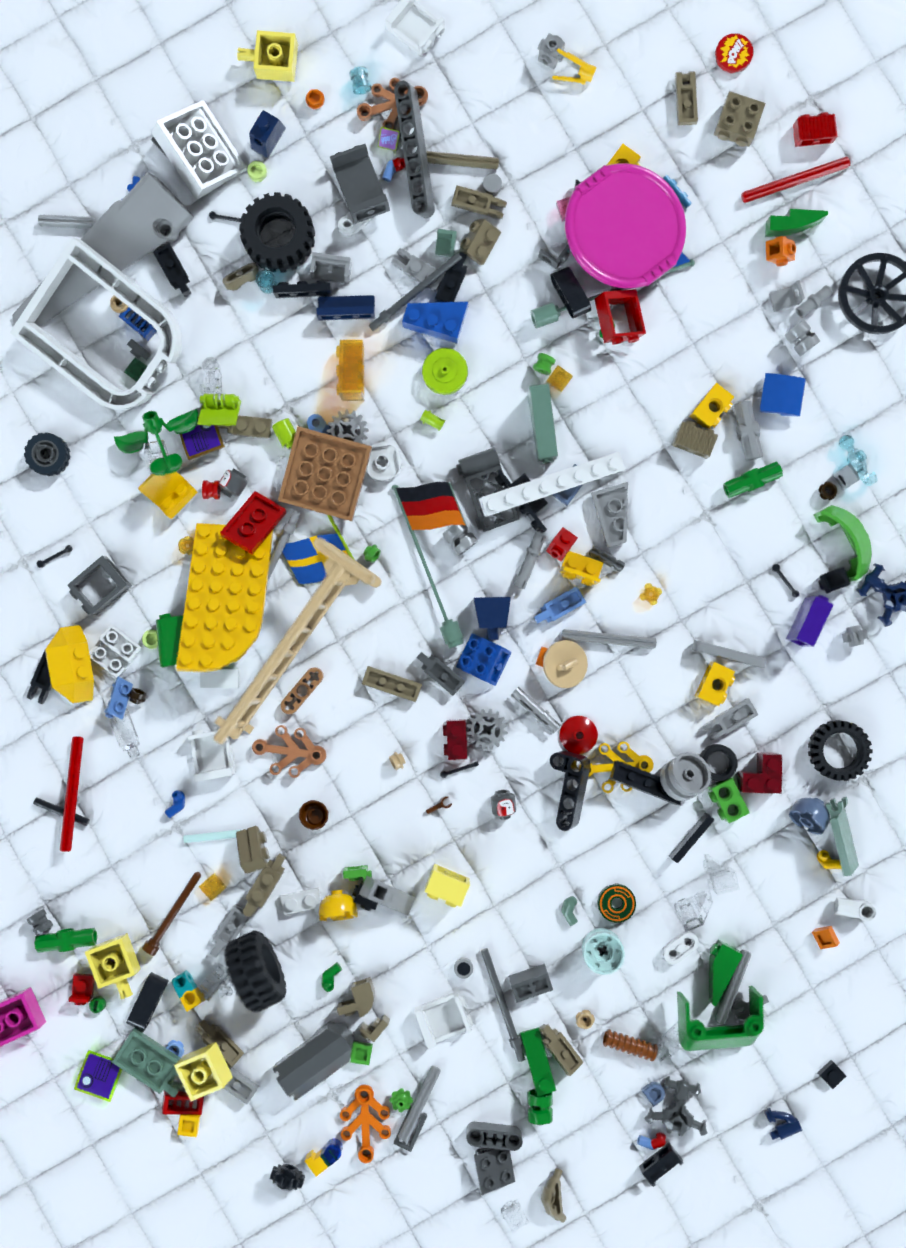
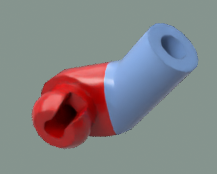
M398 157L388 161L382 179L391 182L393 174L406 167L405 159Z
M658 1132L656 1133V1138L653 1139L639 1135L637 1145L651 1150L663 1147L666 1144V1135Z

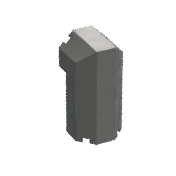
M329 1021L319 1028L315 1035L275 1063L273 1071L274 1073L278 1071L277 1082L287 1096L291 1097L294 1095L293 1100H298L350 1062L355 1036L346 1024H337Z

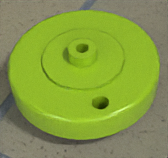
M440 348L431 352L424 360L422 376L426 386L431 391L440 395H450L459 391L464 386L468 376V367L464 357L459 352L450 348Z

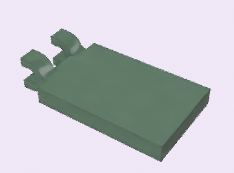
M843 797L842 801L838 803L833 798L830 800V803L826 804V808L831 816V827L844 877L852 876L859 866L846 810L844 809L848 804L847 797Z
M134 1028L112 1063L159 1094L165 1090L169 1095L175 1097L182 1087L180 1083L173 1081L176 1075L179 1077L174 1065L181 1058Z

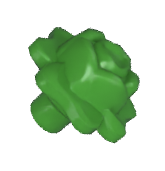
M400 1088L398 1091L392 1092L393 1097L390 1098V1102L394 1110L398 1109L402 1113L404 1110L411 1108L413 1098L410 1096V1091H404L403 1088Z

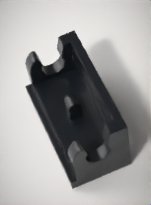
M668 1142L639 1165L642 1175L654 1187L656 1186V1181L678 1163L682 1165L683 1159L671 1143Z

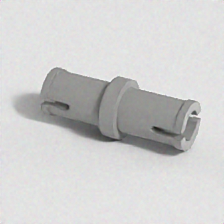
M826 285L816 294H811L807 301L796 308L798 316L804 318L813 309H818L822 302L833 295L832 289Z

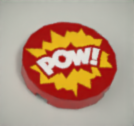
M738 33L724 36L718 42L715 50L717 65L728 73L744 71L750 65L754 55L750 40Z

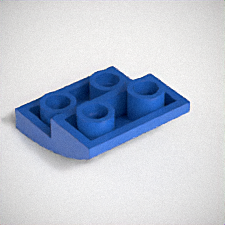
M765 373L760 412L800 417L806 378Z

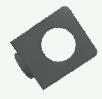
M567 244L557 259L542 249L539 251L538 257L554 269H557L561 262L565 263L568 259L570 248Z

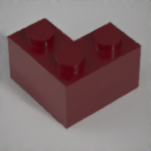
M757 752V772L738 771V790L742 793L782 794V754Z

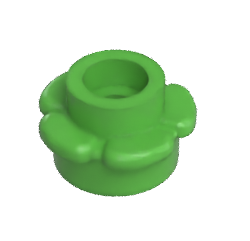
M375 544L367 546L363 553L365 560L374 563L378 559L381 550Z

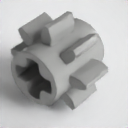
M860 625L847 627L846 633L842 634L843 643L849 642V647L863 645V639L868 638L867 630H861Z

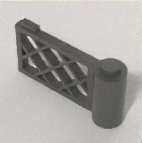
M494 447L458 460L459 464L456 465L459 476L463 475L478 516L475 519L478 530L482 529L483 532L519 520L518 513L514 507L511 508L514 515L513 518L504 519L500 517L502 512H499L498 515L493 514V516L497 517L494 524L486 527L483 520L485 516L484 514L482 516L480 512L482 508L478 506L477 501L480 495L487 496L481 493L486 483L496 487L494 493L497 492L498 488L501 490L506 489L505 486L502 488L499 484L496 485L487 480L490 473L499 469L502 471ZM478 478L484 481L480 491L472 488L470 480Z

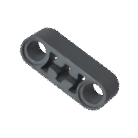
M474 1121L469 1123L466 1128L467 1142L474 1147L517 1151L523 1144L522 1132L517 1126ZM477 1131L480 1134L477 1137H473L470 1133ZM515 1135L518 1137V1139L516 1141L509 1140V1137Z

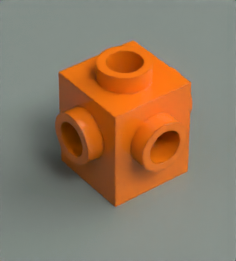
M779 236L766 241V261L772 262L776 266H786L788 262L795 261V241L788 239L786 236Z

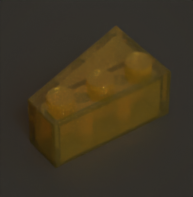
M340 340V345L336 346V355L339 358V365L336 366V373L339 376L336 386L337 395L340 396L342 401H364L363 340Z

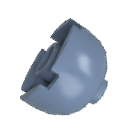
M801 798L790 809L789 817L801 828L803 825L808 827L807 831L813 834H823L830 822V814L824 802L819 798Z

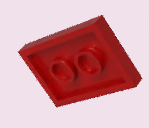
M254 491L221 530L220 534L223 538L253 554L287 513L286 509Z

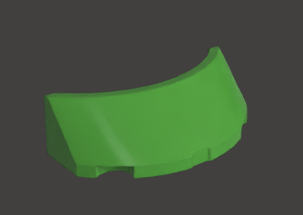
M833 505L813 514L818 523L827 522L830 527L839 523L856 554V557L849 560L851 566L846 571L850 581L858 580L865 575L870 567L872 548L869 535L863 524L847 510Z

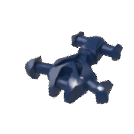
M875 563L873 564L874 570L864 577V584L860 589L857 588L856 591L860 596L866 597V593L870 588H873L875 592L882 593L884 597L883 607L886 609L883 616H878L877 618L881 620L885 627L892 625L890 618L893 612H906V581L887 585L884 579L878 578L880 573L885 571L883 565Z

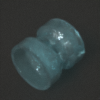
M356 67L349 72L355 94H365L372 89L366 67Z
M264 269L256 275V283L260 290L266 294L273 293V285H277L274 274L270 270Z

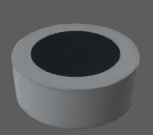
M460 958L454 964V972L459 978H468L473 973V964L468 958Z

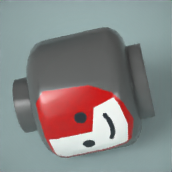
M234 468L226 470L219 481V486L223 488L221 492L230 498L232 495L240 496L247 486L246 476Z
M509 790L495 791V794L491 796L492 814L498 816L501 820L511 818V815L516 812L515 795L510 793Z

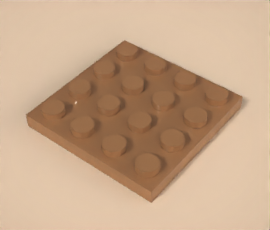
M297 426L278 501L353 522L372 446Z

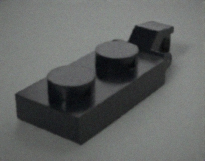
M168 243L153 251L174 289L179 288L184 297L192 294L187 286V283L190 282L189 277L171 244Z
M460 252L459 254L462 259L445 272L435 300L439 302L455 301L467 272L468 266L464 265L467 254Z

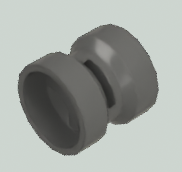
M44 909L26 919L33 926L36 936L53 926L51 920L47 919V913Z

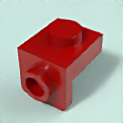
M562 527L546 552L553 558L562 561L578 537Z

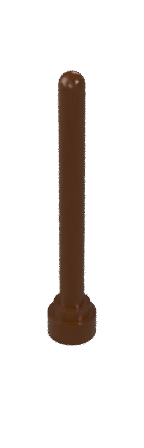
M200 872L193 874L154 937L144 943L142 949L149 955L155 956L158 952L159 941L201 878Z

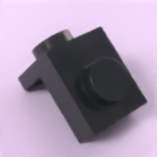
M844 566L820 575V580H818L821 590H825L826 594L851 585Z
M361 881L360 886L355 885L352 896H355L354 903L360 904L362 909L371 911V909L376 910L377 902L359 894L364 883Z

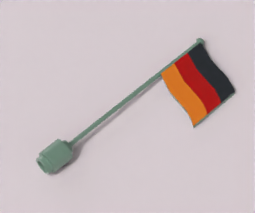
M432 482L416 487L398 488V485H393L391 489L396 494L445 620L442 622V627H440L445 644L449 646V649L463 644L462 639L464 638L457 621L453 622L452 619L448 620L414 530H432L450 525L467 526L450 482Z

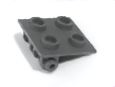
M483 1149L475 1150L474 1159L481 1195L515 1182L510 1150L491 1149L483 1152Z

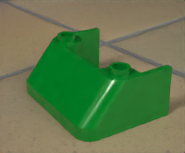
M749 986L750 1016L745 1019L743 1025L707 1028L699 1020H690L689 1001L681 991L677 992L679 1043L687 1051L751 1046L764 1029L763 996L753 986Z

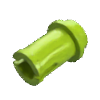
M425 410L420 418L423 424L427 423L439 431L446 421L432 414L431 410Z

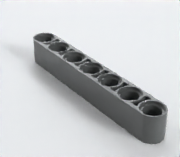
M403 80L395 85L394 94L411 204L416 214L423 218H430L435 212L418 94L412 85ZM414 127V131L409 135L410 130ZM417 146L416 152L412 154L413 149ZM420 165L419 171L415 173L416 168ZM423 184L422 190L418 192L419 187ZM426 204V208L421 212L422 206Z

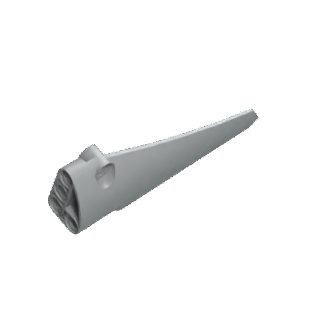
M147 172L122 200H118L110 206L81 240L118 270L123 271L166 242L177 241L180 231L187 226L194 216L161 180ZM171 228L170 234L166 236V230ZM73 263L34 323L41 327L101 284ZM40 285L12 314L13 326L18 321L19 317L21 316V314L33 298L34 294L36 293Z

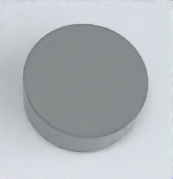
M488 174L483 180L484 191L490 195L500 192L502 187L501 178L496 174Z

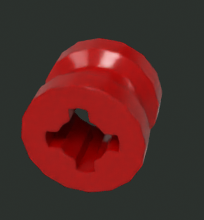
M203 480V499L214 498L219 500L221 496L219 481L209 482L208 480Z

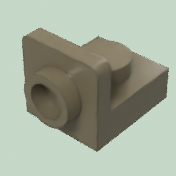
M385 1014L381 1018L377 1017L371 1025L372 1029L363 1022L359 1028L360 1034L366 1040L375 1042L389 1025L390 1018Z

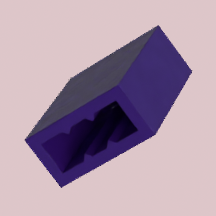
M822 595L805 598L786 639L802 647H814L834 605L828 602L829 598Z

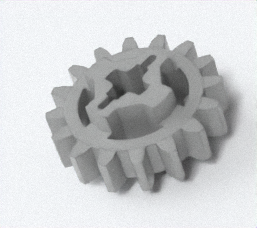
M346 409L345 414L342 415L338 411V417L332 416L334 422H328L331 429H328L327 433L336 436L335 428L338 426L339 434L337 437L353 440L363 444L362 439L367 440L368 437L364 433L369 432V429L364 428L367 422H361L363 418L361 414L356 417V411L349 414L348 409ZM347 418L353 419V420H351L350 422H343V421H342L343 419H347ZM342 425L348 429L351 427L350 430L352 431V434L354 436H352L351 434L349 435L348 433L345 434ZM358 425H360L359 436L356 434V428L358 427Z
M482 709V714L474 712L476 717L469 718L472 724H467L466 727L471 728V730L466 733L467 735H472L469 741H476V748L482 745V750H485L486 746H489V749L492 750V745L494 744L499 747V740L505 741L502 735L508 734L504 730L508 725L502 724L505 718H498V711L492 714V709H489L488 713ZM489 716L495 720L491 722L485 721L483 717ZM478 721L480 724L479 730L474 733V726ZM485 724L487 726H492V728L490 729V734H488L487 732L482 733V731L484 730L483 726ZM500 726L499 735L496 737L494 734L495 728ZM482 737L489 738L491 742H483L479 739H481Z

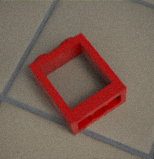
M636 289L605 291L594 298L604 343L612 342V345H617L624 341L634 343L646 334ZM624 304L630 332L615 333L609 305Z

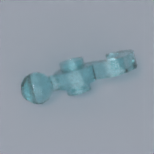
M843 435L839 439V446L848 451L847 462L857 468L858 476L865 485L871 486L878 481L875 472L868 474L865 452L853 446L854 438L852 436Z

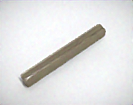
M426 151L428 163L495 170L499 167V158Z

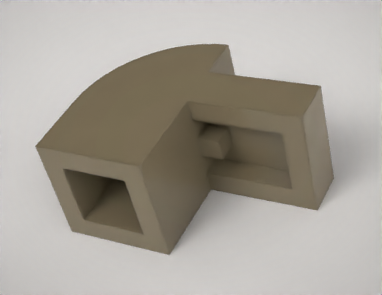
M371 977L352 983L351 990L354 998L338 1003L337 1011L339 1016H351L358 1010L361 1018L371 1010L375 997Z

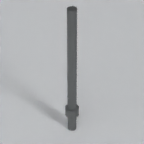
M458 252L388 310H383L379 314L380 316L368 325L370 329L374 331L384 322L390 321L392 319L391 316L462 259Z
M488 948L482 949L481 954L510 1036L511 1048H514L518 1062H522L525 1060L521 1047L522 1041L520 1036H517Z

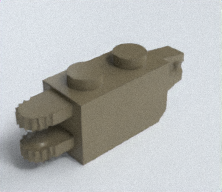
M279 853L274 862L269 860L267 867L262 869L245 897L248 900L245 908H243L245 917L252 916L258 907L262 909L284 873L285 868L281 865L286 856Z

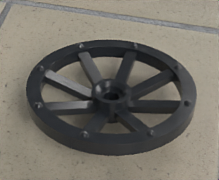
M872 253L859 258L845 271L838 288V300L842 313L854 327L870 334H886L898 330L906 324V314L901 317L886 302V300L906 302V295L889 294L891 288L906 278V262L892 254ZM880 262L875 285L865 271L864 264ZM887 263L894 265L903 272L886 286L882 285ZM855 270L858 271L868 290L848 286L849 279ZM847 293L866 297L867 300L852 310L848 303ZM871 304V324H868L859 319L856 314ZM879 305L895 323L878 326Z

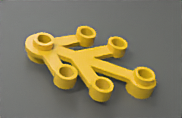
M625 741L619 742L617 749L621 753H626L634 762H625L610 749L607 743H601L598 746V751L609 757L613 762L618 760L649 773L654 767L653 760L649 756H639ZM621 744H626V750L622 751L620 749ZM603 745H606L608 748L606 752L601 751ZM643 761L647 762L646 768L641 767ZM590 763L588 777L593 773L612 771L614 763L597 765ZM608 779L602 783L601 788L605 793H611L616 782ZM605 784L611 785L610 790L606 791L604 789ZM620 784L623 791L629 792L632 790L631 787L624 789L623 784Z

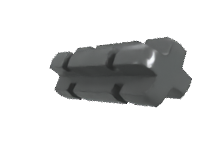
M596 546L591 548L590 556L597 557L599 561L609 567H614L613 569L618 572L623 570L625 566L623 561L616 560L614 556L605 551H600L601 549Z

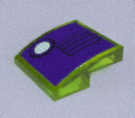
M88 1050L74 1090L111 1102L123 1069L112 1063L113 1058Z

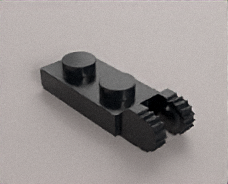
M45 650L31 680V686L27 694V698L32 700L36 695L38 687L41 688L42 691L38 698L39 704H43L46 701L52 688Z

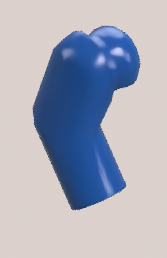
M176 790L172 793L173 805L165 810V814L169 818L185 807V794L182 791Z

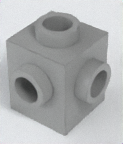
M548 33L545 39L542 38L537 47L539 50L538 61L555 69L558 62L561 63L564 56L557 52L558 48L564 51L565 42L562 38Z

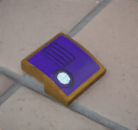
M197 425L193 430L179 434L188 460L225 448L219 432V426Z

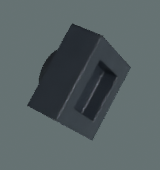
M832 1060L818 1072L832 1089L847 1077Z

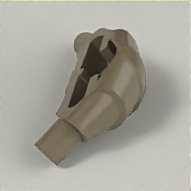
M556 1168L553 1176L549 1178L543 1187L541 1202L548 1215L556 1221L564 1223L567 1217L563 1214L560 1182L563 1171Z

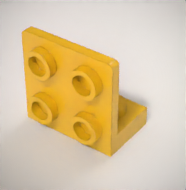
M177 471L162 476L151 474L138 487V490L155 503L170 519L198 493Z
M568 551L563 560L560 573H563L564 578L570 580L577 578L582 580V584L592 587V585L600 583L599 575L603 562Z

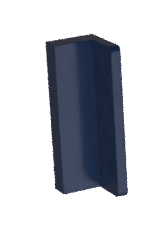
M374 295L318 297L317 318L319 321L375 319Z

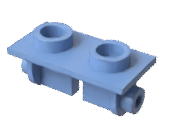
M117 677L116 682L112 685L111 699L104 712L108 718L115 716L122 720L129 700L127 694L131 692L133 684Z

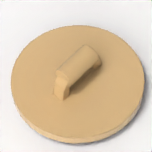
M561 640L555 642L547 649L543 659V669L547 679L553 685L559 688H571L578 685L586 675L587 657L584 650L577 643Z

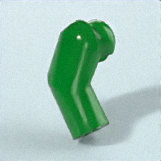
M338 962L322 974L321 984L326 992H331L334 989V976L342 971Z

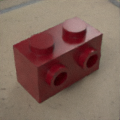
M466 719L446 720V725H443V736H447V744H444V756L448 755V760L467 759Z

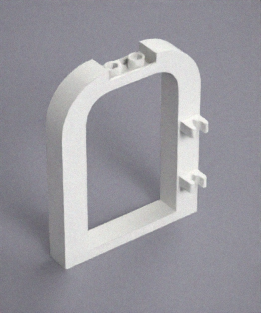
M74 237L70 239L10 331L11 335L99 404L112 409L134 408L147 402L154 394L148 388H152L155 385L159 372L162 373L168 365L166 362L176 363L182 348L181 329L171 311L81 239ZM73 263L149 322L158 332L160 347L157 354L130 390L122 391L116 388L34 323Z

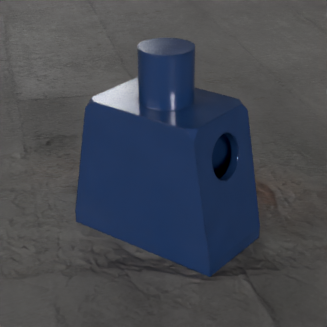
M263 110L249 132L251 149L268 159L286 129L284 124L278 118Z
M511 597L474 598L479 629H487V640H499V628H507Z

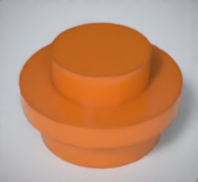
M312 89L307 93L306 103L311 109H319L324 105L325 98L320 90Z

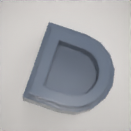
M651 1082L641 1089L653 1107L659 1104L665 1097V1090L658 1082Z

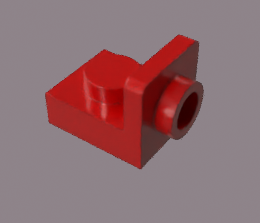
M75 973L73 975L72 995L69 997V1002H75V1005H85L93 998L94 976L93 974Z

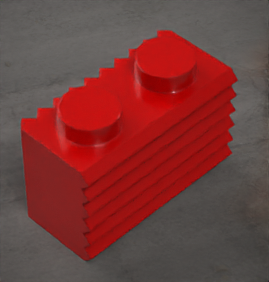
M823 112L817 116H810L809 114L799 116L793 124L795 147L833 143L838 137L835 114Z

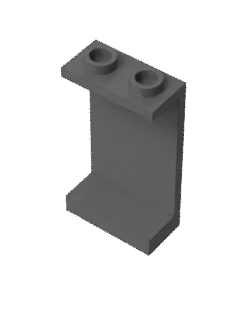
M366 144L357 145L346 151L329 156L354 224L390 211L386 194L383 193Z

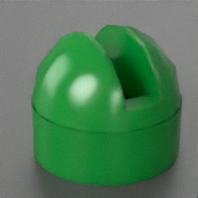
M101 996L94 997L89 1003V1009L93 1013H100L106 1007V1001ZM96 1001H98L97 1009H95V1002H96Z

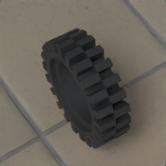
M835 720L820 725L821 728L814 731L816 734L810 737L812 740L811 744L808 743V748H810L808 756H811L810 762L815 765L816 771H819L821 775L837 781H849V779L857 778L856 775H862L864 773L862 770L869 767L867 762L872 760L869 757L870 753L873 754V749L869 747L872 743L867 739L869 737L868 734L864 733L861 727L847 721ZM836 733H846L854 740L857 748L855 759L844 768L832 767L826 761L823 753L825 742Z

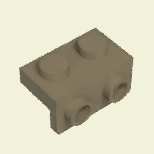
M479 219L470 225V231L467 237L462 240L458 253H465L477 264L484 265L501 231L486 219Z

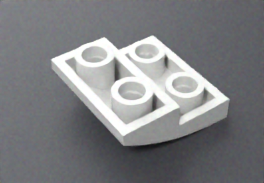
M111 624L101 635L99 642L92 648L89 654L94 662L117 679V677H121L142 648Z

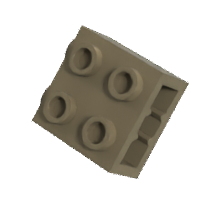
M729 91L713 135L717 136L720 140H729L735 142L738 146L749 147L755 137L766 103Z

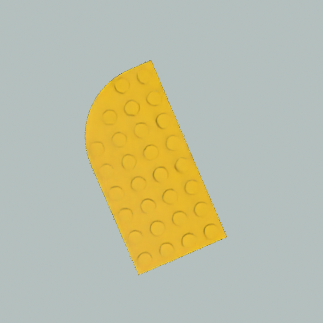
M196 523L176 664L177 671L211 672L220 670L222 667L241 659L252 644L256 642L263 623L273 530L257 550L250 554L221 536L220 532L226 525Z

